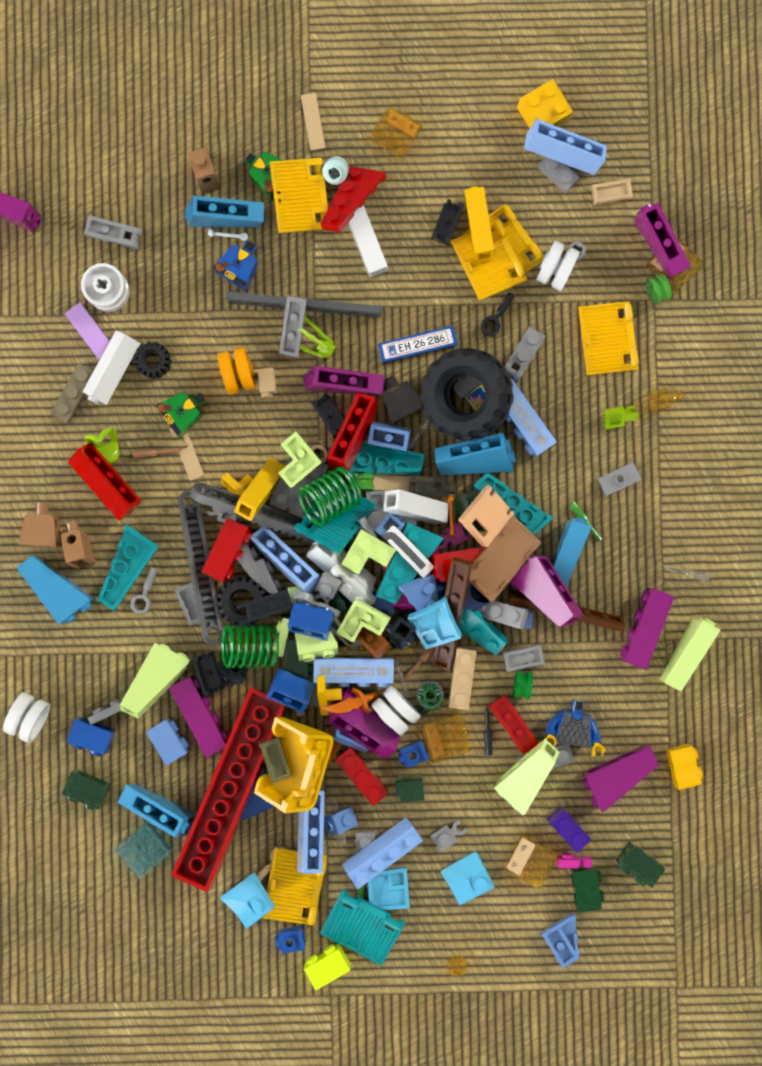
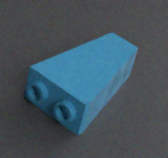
M193 196L185 209V220H188V227H261L264 222V203Z
M503 433L434 449L436 466L441 475L514 471L513 463L516 462L510 440H506Z
M578 517L566 521L551 562L566 587L592 527L587 525L586 520Z
M31 556L16 567L58 624L66 623L67 625L76 619L75 615L81 611L83 613L92 607L90 603L95 599L39 556Z
M137 784L126 785L117 802L175 838L189 834L197 815Z

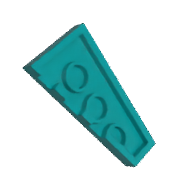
M363 441L349 472L351 474L420 475L425 454L368 444V441Z
M486 473L472 486L480 493L485 486L490 485L493 488L492 491H495L509 506V510L514 512L513 516L533 535L537 534L554 518L540 510L535 504L528 502L519 493L509 489L506 484L489 473Z
M406 522L402 532L427 559H429L444 539ZM397 550L390 560L376 593L377 597L394 604L403 594L398 586L412 581L418 574Z
M126 524L123 537L117 547L118 550L111 563L109 574L106 576L98 601L111 610L116 611L160 546Z
M464 609L460 626L461 633L497 656L506 645L508 639L490 622L487 623L478 610Z

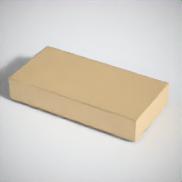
M630 179L591 186L594 206L633 199Z

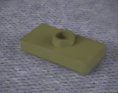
M279 737L260 743L259 746L271 782L274 783L292 776Z

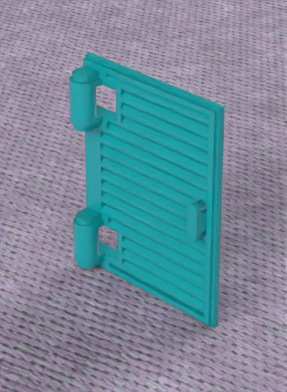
M349 490L352 501H355L353 491ZM362 497L359 505L351 508L349 511H345L337 518H333L330 522H326L323 526L315 525L304 514L303 521L300 524L297 523L294 529L297 533H302L340 554L362 526L358 520L363 516L367 519L377 507V504ZM314 502V508L321 515L318 506ZM309 508V510H308L309 513H310L317 521L321 522L322 520H321L320 518H318V517L313 513V511ZM311 523H313L310 529L307 528Z
M342 890L319 934L382 966L406 922L402 919L396 921L391 918L390 913L360 897L354 899L348 895V891Z

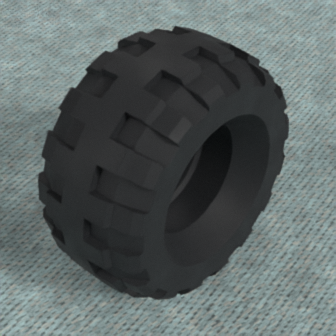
M460 348L442 354L440 358L429 366V370L421 383L422 394H420V400L423 404V412L426 418L429 419L437 431L454 439L473 440L493 433L507 419L513 404V383L505 366L493 355L478 349ZM464 376L478 378L485 390L483 404L477 411L472 413L459 411L452 400L453 387Z

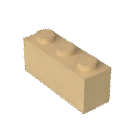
M456 647L448 698L449 708L469 710L477 652L475 649Z

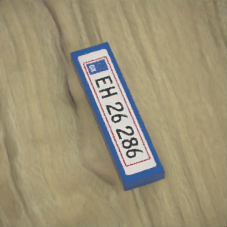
M449 326L378 343V348L383 364L457 346L458 343L454 327Z

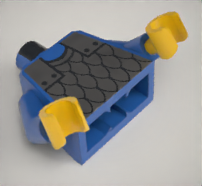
M572 700L570 711L561 709L560 713H556L547 723L545 739L551 745L555 746L557 742L585 748L593 746L591 755L595 757V750H599L601 757L603 756L605 749L601 745L600 732L596 722L589 714L582 713L584 702Z

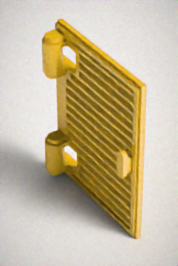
M322 158L270 161L278 233L323 230L321 222L328 210L325 179L322 173ZM309 166H314L315 175H310ZM316 213H320L321 222L316 223Z
M504 204L489 214L490 223L496 220L501 222L507 239L525 273L543 261L542 251L531 240L509 206ZM503 213L509 219L505 224L499 218ZM470 229L465 231L463 235L469 233ZM492 230V239L498 237L496 230ZM530 250L536 257L532 261L526 256V253ZM515 269L509 271L512 279L518 276Z
M499 220L490 223L491 231L496 230L498 237L493 238L494 259L475 262L470 232L451 240L452 246L479 301L527 281L526 273L520 261H518ZM515 269L518 276L512 279L509 271Z
M630 301L578 307L586 376L638 370L639 359L638 351L636 350L633 311ZM619 309H624L625 318H619ZM623 355H630V364H624Z
M275 847L266 891L275 908L262 918L314 926L327 864V855H323V873L303 874L297 871L296 850ZM303 908H309L308 917L302 916Z

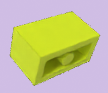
M332 944L326 947L323 953L318 956L316 954L312 955L306 960L304 971L315 991L346 974L351 969V963L340 944L335 946Z

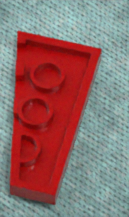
M350 166L345 181L341 183L321 222L322 229L340 233L355 216L354 212L366 203L365 199L370 194L373 195L377 190V185L385 181L387 178L386 172Z

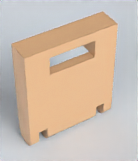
M490 485L483 488L458 519L482 547H488L514 515V512L509 510V506L495 491H492L493 488ZM476 519L485 531L479 533L472 525L473 521Z

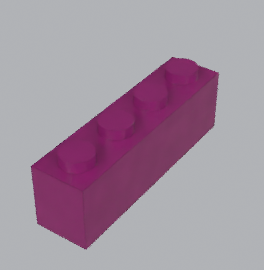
M647 588V591H643L641 607L634 614V626L630 627L627 633L628 642L626 645H623L620 656H622L621 661L645 670L648 669L674 596L654 588Z
M192 675L170 687L169 690L203 754L207 758L225 748L229 735L225 729H221L219 716L216 712H212L208 696H204L200 690L199 679L197 677L194 678Z

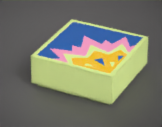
M479 386L465 396L474 412L483 404L485 391L482 386Z

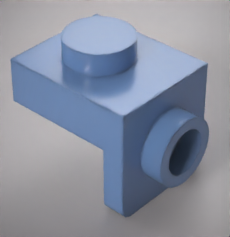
M352 806L324 816L325 827L331 835H340L358 825Z

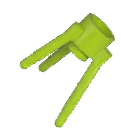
M305 316L304 319L323 339L320 341L303 328H299L301 333L318 344L316 349L319 352L300 346V350L315 355L322 360L324 357L329 359L336 349V346L333 344L334 341L330 340Z

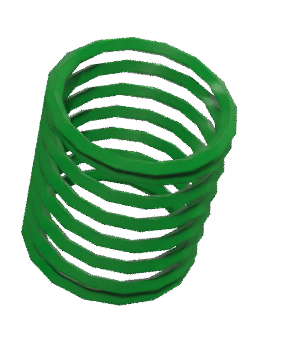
M337 467L334 471H330L328 475L324 474L322 478H317L316 482L312 481L310 485L301 487L298 493L301 507L306 516L318 526H323L326 522L337 518L345 511L356 507L361 503L362 498L356 479L343 467ZM339 471L343 473L349 481L354 493L355 501H352L349 488L343 480V478L338 474ZM340 482L342 483L343 487L345 488L346 493L344 492V490H343V488H342ZM302 491H304V496L310 509L322 520L321 522L317 521L306 509L302 498ZM307 493H309L310 496L313 498L315 504L318 506L321 515L316 511V509L312 505Z
M271 624L269 627L264 625L261 628L260 625H257L254 628L253 625H249L247 628L245 625H242L239 628L238 625H235L232 629L230 625H226L221 642L224 666L227 669L230 667L235 668L236 666L238 668L243 666L246 668L250 666L257 668L258 665L261 668H264L265 665L268 668L274 667L279 654V639L275 626ZM271 628L274 632V653L272 661H270L269 658L271 651ZM265 629H266V635H265V650H264V634H265ZM243 630H244V634H245V650H244V654H243V643H242V642H243ZM258 630H259V637H260L259 656H258V651H257V633H258ZM236 631H237V654H236V647H235V635H236ZM250 632H252V653L250 652ZM228 633L230 634V657L228 651Z

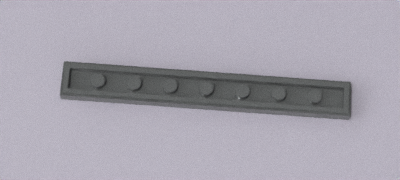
M226 291V300L229 304L281 309L286 307L287 297ZM307 299L306 311L375 318L382 316V306Z

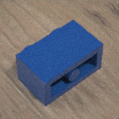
M294 602L288 622V629L290 632L328 641L334 620V612L326 607L316 608L306 602H300V604Z
M278 669L266 698L303 713L310 702L315 684L307 679L297 677L288 671Z
M78 717L73 722L67 742L71 743V746L76 749H88L93 755H105L109 752L116 729L99 723L90 725L89 720Z

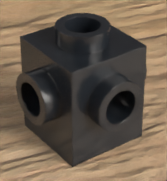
M399 617L396 623L391 622L385 631L388 633L386 640L392 648L402 651L405 645L409 647L415 637L412 634L416 627Z
M221 662L215 671L220 675L219 678L222 683L232 688L235 684L237 686L241 685L247 679L245 676L249 670L245 666L227 669L223 662Z

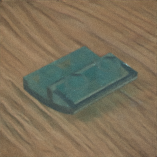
M148 821L115 848L116 852L139 879L172 852V849Z

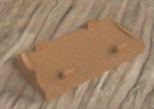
M512 516L491 544L485 547L473 561L469 582L490 602H493L542 542L515 516Z

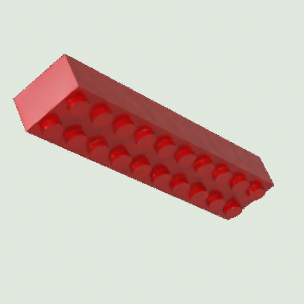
M250 688L171 874V877L205 892L210 891L214 886L265 764L259 744L276 737L272 733L275 717H284L288 706L266 698L268 693L257 688Z

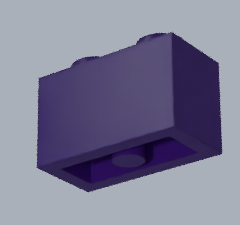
M562 806L547 818L553 828L576 853L592 840Z

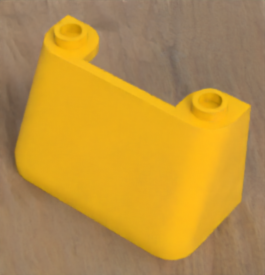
M275 717L272 733L276 737H281L280 742L292 776L272 783L269 773L263 774L256 782L254 793L284 813L309 811L315 806L333 746V737L323 731L290 719Z

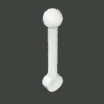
M213 229L208 230L210 237L216 235L239 238L242 241L248 240L246 233L239 235L216 232Z

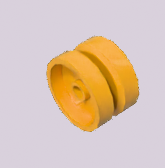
M245 347L234 350L235 362H233L228 351L217 354L221 375L229 396L239 393V380L246 391L256 389L253 367Z

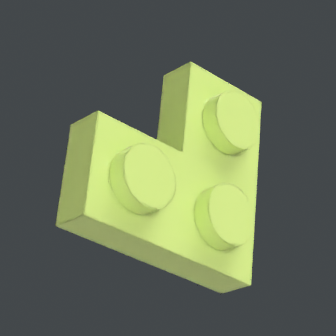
M294 432L280 444L293 459L292 462L279 472V475L290 488H293L322 463L297 432Z
M361 529L341 565L359 574L369 557L386 567L396 549Z
M355 598L336 633L353 643L362 627L381 636L391 617Z
M283 616L282 620H278L276 628L277 633H279V657L284 655L289 631L288 622L290 617Z

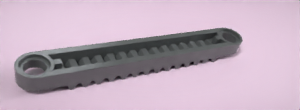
M201 482L193 485L190 496L195 501L213 507V511L220 509L222 514L228 512L230 517L233 514L236 515V519L242 517L234 512L237 502L241 497L240 495ZM265 504L251 522V524L257 522L259 527L266 525V529L272 527L274 532L281 530L282 535L288 533L289 537L295 535L297 540L303 538V542L310 540L311 545L315 542V540L306 535L297 533L294 529L297 523L300 524L303 521L302 518ZM311 523L307 528L310 529L313 523Z
M186 490L178 498V507L194 598L196 600L195 604L199 616L198 621L200 622L204 642L208 645H216L222 641L223 627L219 606H217L218 600L214 578L201 572L209 556L200 502L193 499V505H185L183 498L184 496H190L191 490ZM210 630H216L218 633V638L215 641L208 638Z

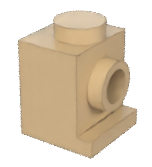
M274 368L254 369V374L258 376L255 379L256 390H260L261 398L273 397L272 394H277Z

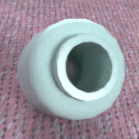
M338 156L329 158L323 167L324 179L333 185L344 182L349 173L348 163L345 159Z

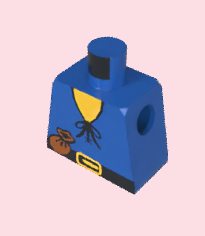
M247 241L242 249L232 245L214 265L215 273L247 292L258 266L257 259L252 256L257 246L250 241Z

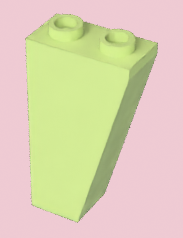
M297 586L287 588L292 605H294L293 596L295 591L300 590ZM331 631L328 641L295 633L299 661L310 662L318 657L332 658L338 654V645Z
M699 618V620L691 619L659 679L661 682L676 690H683L720 632V629L715 627L716 623L706 618Z
M154 643L120 704V710L139 719L189 668L190 659H188V656L181 652L175 653L164 644L158 645Z
M546 739L542 740L498 779L494 789L515 810L525 815L556 763L560 752Z

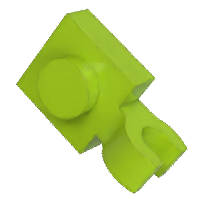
M621 406L604 409L605 429L625 426V421L638 420L639 413L635 412L636 407L629 406L624 409Z

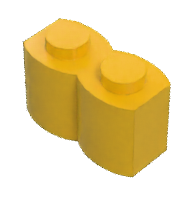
M690 744L666 749L675 788L682 790L701 785L703 772L697 766V759H699L697 749L693 748Z

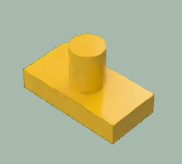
M228 473L221 477V484L231 493L240 496L253 481V478L248 474L239 482Z
M325 675L317 676L321 716L329 715L328 711L321 709V706H328V701L342 700V689H327Z

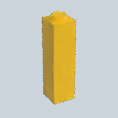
M471 187L464 190L474 259L475 262L494 259V245L484 187Z
M270 457L239 498L234 512L252 522L277 487L281 477L279 472L286 466Z

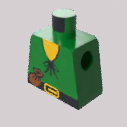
M264 152L260 158L250 153L245 159V163L251 167L248 172L249 177L264 195L272 201L274 194L270 161L283 160L268 152Z
M182 392L157 404L156 407L176 435L182 438L202 418L197 408L205 404L206 400L200 393L190 399L185 392Z

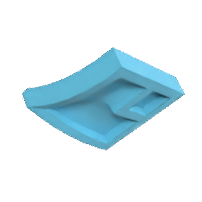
M446 597L408 615L407 619L410 624L416 627L415 632L425 649L461 639L462 633L454 620Z
M476 850L440 871L459 905L495 888Z
M405 866L385 869L367 882L369 903L383 910L410 908L407 868Z
M255 873L249 875L220 897L239 917L246 929L275 908Z

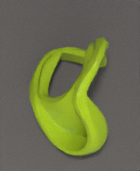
M113 428L104 429L99 436L89 434L84 437L86 443H92L110 465H113L118 460L120 451L117 433ZM107 434L111 438V441L106 444H96L102 442Z

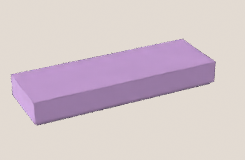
M79 302L64 314L100 360L110 341L85 307Z

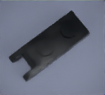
M288 589L236 605L237 609L245 607L248 616L247 619L241 620L242 625L293 609Z

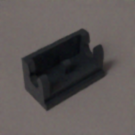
M450 199L444 203L431 240L447 246L450 245L464 206L460 202L455 205L451 203Z
M324 394L321 399L314 400L311 403L334 438L337 436L345 419L330 396Z
M214 651L192 658L204 696L226 688L219 678L220 675L215 671L218 662Z

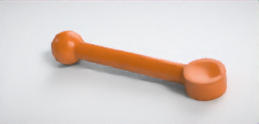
M448 496L446 501L449 504V533L451 537H454L455 529L452 507L454 498Z

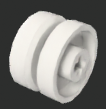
M555 240L550 251H547L542 261L541 270L536 281L546 284L553 274L555 277L551 284L552 288L561 292L580 251L569 248L562 258L561 254L564 250V244Z
M106 263L89 267L82 277L81 290L85 298L97 309L104 312H114L121 309L127 303L130 295V286L126 278L114 266Z
M390 685L384 691V696L390 704L382 698H377L371 706L390 728L402 736L408 730V724L402 717L411 723H415L421 715L398 690Z
M26 692L21 693L7 714L3 725V732L11 736L19 733L20 740L29 744L32 743L48 717L50 703L41 699L35 702L34 696Z

